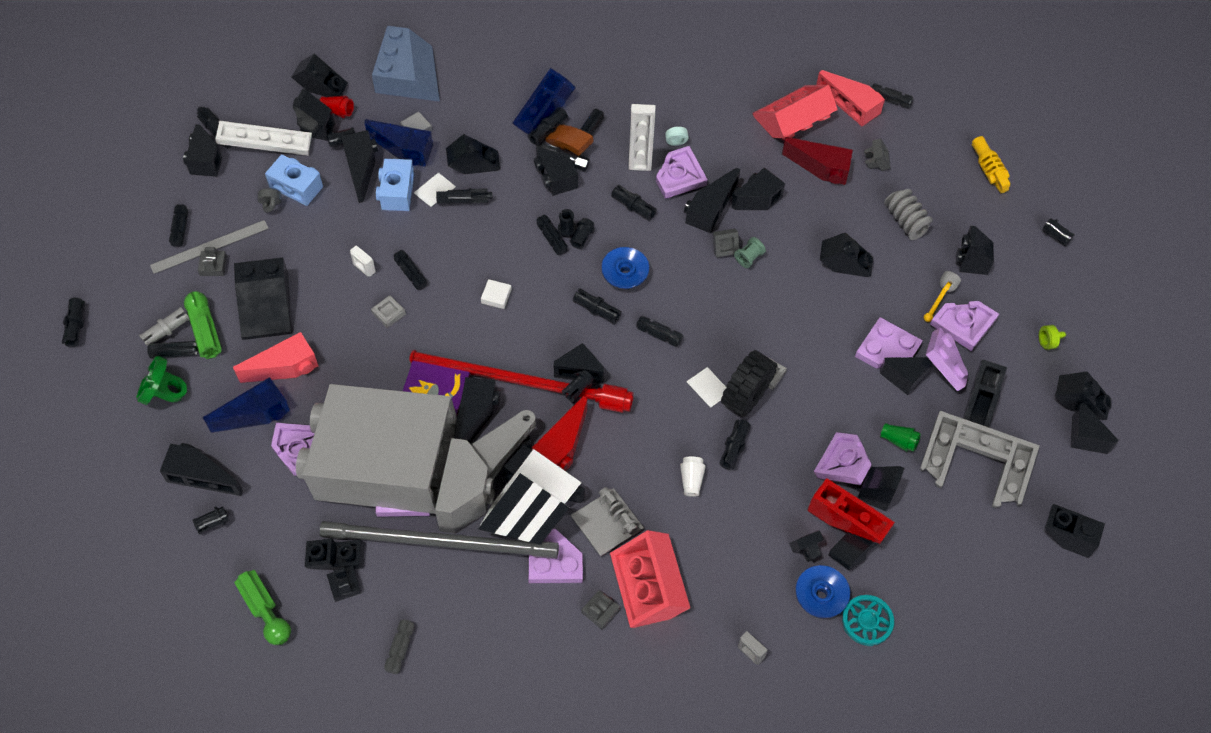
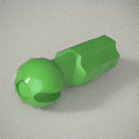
M194 291L185 297L184 307L188 312L200 357H205L206 359L214 358L222 352L209 310V301L205 294Z
M252 570L242 573L234 583L255 618L262 617L265 622L263 630L265 639L273 645L285 643L291 634L290 625L284 619L276 618L272 611L276 604L257 572Z

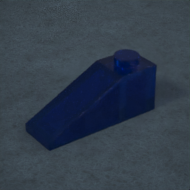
M550 68L512 124L527 134L531 133L538 127L543 118H547L557 107L561 108L576 87L567 78Z
M365 119L364 124L369 132L370 139L375 138L378 145L398 159L412 160L413 166L426 167L433 148L431 131Z
M269 377L202 418L209 431L213 433L269 424L274 420L281 419L290 409L286 399Z

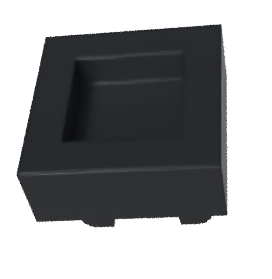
M820 530L789 544L793 553L801 550L806 561H810L821 556L817 543L823 541L824 538Z
M353 566L342 567L327 574L335 602L361 594Z

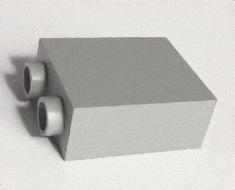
M330 384L324 403H315L311 410L310 429L314 433L311 447H302L298 453L296 460L297 477L305 480L314 500L436 514L435 508L451 438H454L457 416L451 396Z

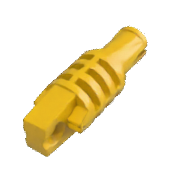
M983 136L975 138L971 145L979 157L978 164L981 166L982 171H984L990 184L994 183L1000 194L1009 191L1010 182L1008 178L1010 175L998 157L997 152L990 149Z

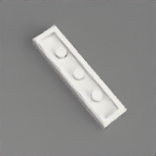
M632 104L629 170L651 171L656 105Z
M219 121L216 134V144L309 156L312 133L226 121Z

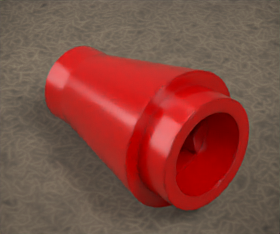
M322 96L320 98V101L332 109V113L339 117H349L353 113L354 102L348 96Z

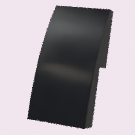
M848 532L829 551L828 556L850 570L864 561L868 551L879 543Z
M332 538L307 541L304 567L321 570H336L353 566L354 569L363 568L365 543L361 539L335 542Z

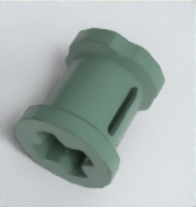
M751 237L747 241V245L735 251L734 256L741 266L749 268L753 264L752 261L758 256H762L766 249L759 239Z

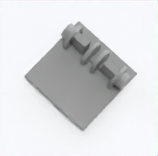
M608 487L600 490L599 498L571 515L600 557L644 529L614 488L609 490Z

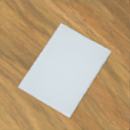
M437 173L416 190L414 194L432 207L437 203L436 191H448L456 186Z
M708 367L687 381L710 408L721 401L723 391L727 388Z

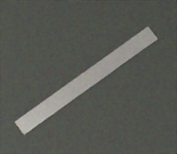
M265 220L150 266L155 274L200 256L201 251H205V247H215L218 249L269 228Z

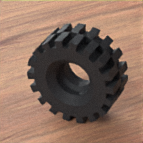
M757 350L751 351L743 359L742 364H739L736 372L732 374L731 380L726 385L727 388L723 391L721 403L742 417L746 416L757 405L759 399L763 397L765 390L770 386L769 383L773 380V375L777 371V363Z

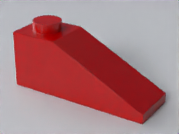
M583 396L532 447V451L535 449L564 471H567L573 463V457L587 414V398Z
M827 478L812 497L807 510L830 526L879 544L895 523Z

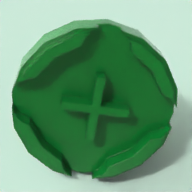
M157 356L148 367L149 374L141 381L136 395L137 402L147 405L153 396L168 402H178L187 392L186 383L181 378L165 372L167 359ZM168 385L175 386L179 393L171 392L168 389Z

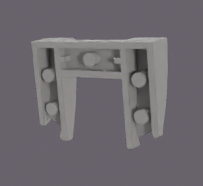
M939 411L920 470L924 471L926 469L937 480L934 484L942 488L956 445L1004 462L992 507L999 508L1002 506L1001 502L1015 501L1016 505L1020 506L1040 445Z

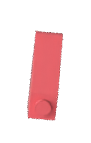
M824 70L819 72L816 85H829L835 104L859 125L864 126L881 114L885 99L870 86Z
M300 332L234 366L233 369L239 382L246 383L297 378L313 371L314 368L318 367L314 352Z

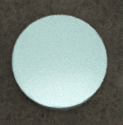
M673 127L665 133L666 142L671 146L682 145L689 139L688 131L684 127Z

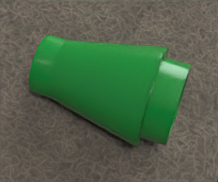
M885 423L880 437L906 452L908 450L914 452L919 443L921 433L917 432L916 428Z

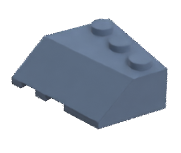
M387 26L372 73L375 93L440 102L432 46L409 28Z

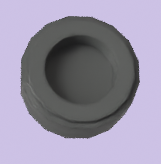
M271 188L258 191V202L263 204L264 212H271L276 205L281 203L280 191Z

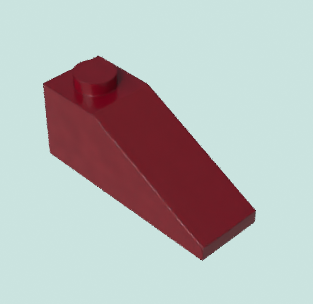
M785 137L782 151L783 156L823 181L834 184H846L853 153L852 149Z

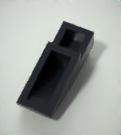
M983 359L980 361L963 419L989 428L1007 367Z

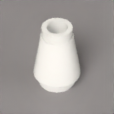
M684 457L683 463L680 464L684 495L699 496L706 465L703 464L704 460L700 457Z

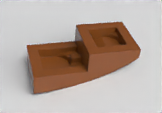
M559 125L555 132L545 138L546 142L552 146L561 147L563 150L568 149L578 156L594 142L592 135L567 125Z

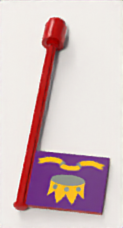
M413 350L409 356L411 367L403 392L451 396L456 416H458L465 377H470V374L562 393V390L570 383L433 356ZM604 384L603 388H586L578 397L585 396L587 399L595 400V402L599 403V408L623 413L624 411L630 412L634 392L628 391V388Z

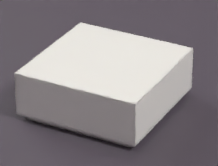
M358 246L350 250L353 265L365 275L371 277L376 272L373 259Z
M488 279L481 297V303L504 309L512 290L511 285Z

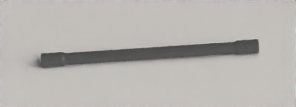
M322 521L320 525V537L384 541L523 554L557 559L559 554V543L543 541L539 545L519 540L356 526Z

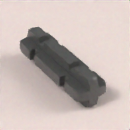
M402 619L399 622L398 633H395L389 651L390 658H387L384 665L386 672L392 674L400 672L401 660H404L410 642L409 636L412 635L414 630V623L409 620Z

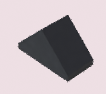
M583 343L554 361V378L574 380L577 372L586 370L592 375L593 383L603 384L604 367Z
M887 357L883 360L880 374L905 394L909 395L929 375L933 363L928 357Z
M1083 402L1072 416L1071 448L1108 454L1119 440Z

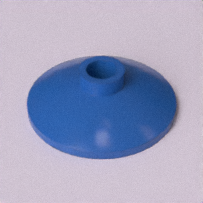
M630 247L616 248L604 257L602 261V274L606 281L615 287L623 289L634 288L646 280L649 274V262L646 256L639 250Z
M823 565L813 566L805 570L798 578L796 597L801 607L807 613L819 618H830L840 614L846 608L850 599V587L846 578L836 569ZM817 592L825 593L826 598H819Z

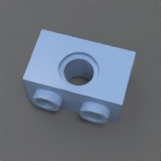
M282 154L265 173L270 188L276 189L306 206L323 188L320 173L315 168L306 167L300 164L298 160L288 158Z
M384 159L383 168H379V182H381V185L376 188V200L380 201L382 210L410 211L414 181L412 160Z

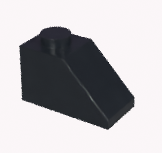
M901 466L870 467L861 485L857 484L855 488L860 490L857 498L871 506L887 511L905 468Z

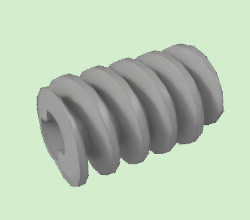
M911 189L893 192L885 199V206L888 207L895 220H898L899 225L903 227L910 240L919 239L928 231L929 225L933 221L932 217H926L928 214L927 210H921L923 206L919 202L916 203L918 200L916 196H911Z

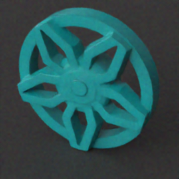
M860 595L848 602L843 611L842 623L844 631L852 640L862 645L874 646L883 643L890 636L894 628V616L890 607L882 599L872 595ZM871 601L872 603L865 608L864 605L858 602ZM878 604V608H877V612H876V611L873 610L872 608L875 607V606ZM853 606L861 610L860 613H857ZM882 608L886 612L888 620H886L883 617H879ZM849 609L852 615L856 617L852 618L850 621L847 620ZM853 623H857L859 626L858 628H850ZM879 623H882L887 627H880ZM863 630V638L857 636L855 633H858L859 631ZM876 630L878 632H886L882 637L876 639ZM867 632H871V640L868 639Z

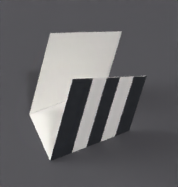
M533 449L493 502L478 529L541 545L570 508L565 503L581 482Z

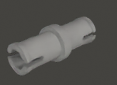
M179 307V309L163 320L161 318L158 319L157 324L139 336L143 341L146 340L144 343L148 347L149 344L156 343L166 335L169 337L173 334V330L190 319L187 314H184V310Z

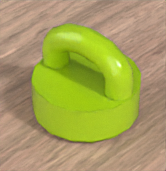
M1045 325L1039 330V342L1045 350L1056 349L1059 346L1060 339L1066 337V333L1064 331L1058 332L1054 325Z

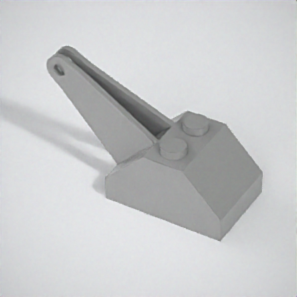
M521 411L471 445L467 440L451 438L435 508L440 532L456 534L486 514L488 504L492 505L494 501L495 489H492L493 480L536 426L535 415L532 411Z

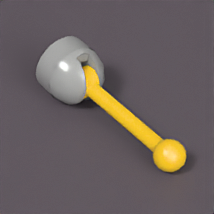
M945 271L941 276L939 284L942 291L929 313L924 315L923 318L926 322L932 321L933 314L945 293L952 292L959 286L961 279L957 274Z

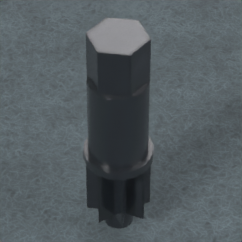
M199 107L197 109L198 119L216 138L219 119L209 108ZM222 145L226 149L232 147L230 145Z
M542 143V146L537 145V147H543L569 156L576 169L582 171L588 169L589 158L581 155L578 156L575 153L561 149V147H555L546 143Z
M487 188L436 191L437 204L488 203V199H493L492 192H488Z

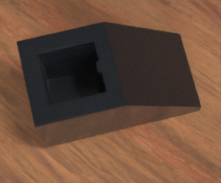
M315 53L302 60L291 77L308 92L325 97L341 96L348 84L346 80Z
M302 89L299 96L293 102V110L297 116V125L300 127L301 132L312 133V138L328 141L326 134H329L335 125L332 109L310 92Z
M196 124L193 133L189 136L188 151L184 152L183 162L187 165L190 175L217 177L222 162L218 145L201 125Z
M465 134L446 148L448 167L465 175L498 171L500 169L498 150Z
M543 147L536 148V158L533 159L537 171H541L543 185L545 188H549L552 196L578 188V173L569 156Z
M764 167L760 172L752 174L746 184L735 189L732 194L731 208L734 210H768L783 197L785 183Z
M970 226L967 235L964 234L962 237L961 248L957 249L956 262H959V272L988 275L994 263V242L976 226Z
M846 232L822 241L820 261L833 272L862 277L871 276L873 256Z
M1088 371L1059 376L1055 396L1067 410L1075 412L1079 405L1084 402L1100 420H1107L1109 409L1112 406L1111 398Z
M1052 504L1045 529L1063 549L1089 558L1099 547L1105 523Z

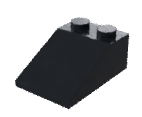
M283 257L234 263L235 290L242 340L292 334L289 274Z

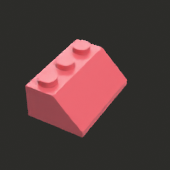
M805 85L755 111L753 116L772 138H782V140H785V137L793 138L795 132L799 130L804 131L813 126L812 123L830 118V114L838 109L829 85Z
M647 530L610 553L630 628L669 620L690 609L669 534Z

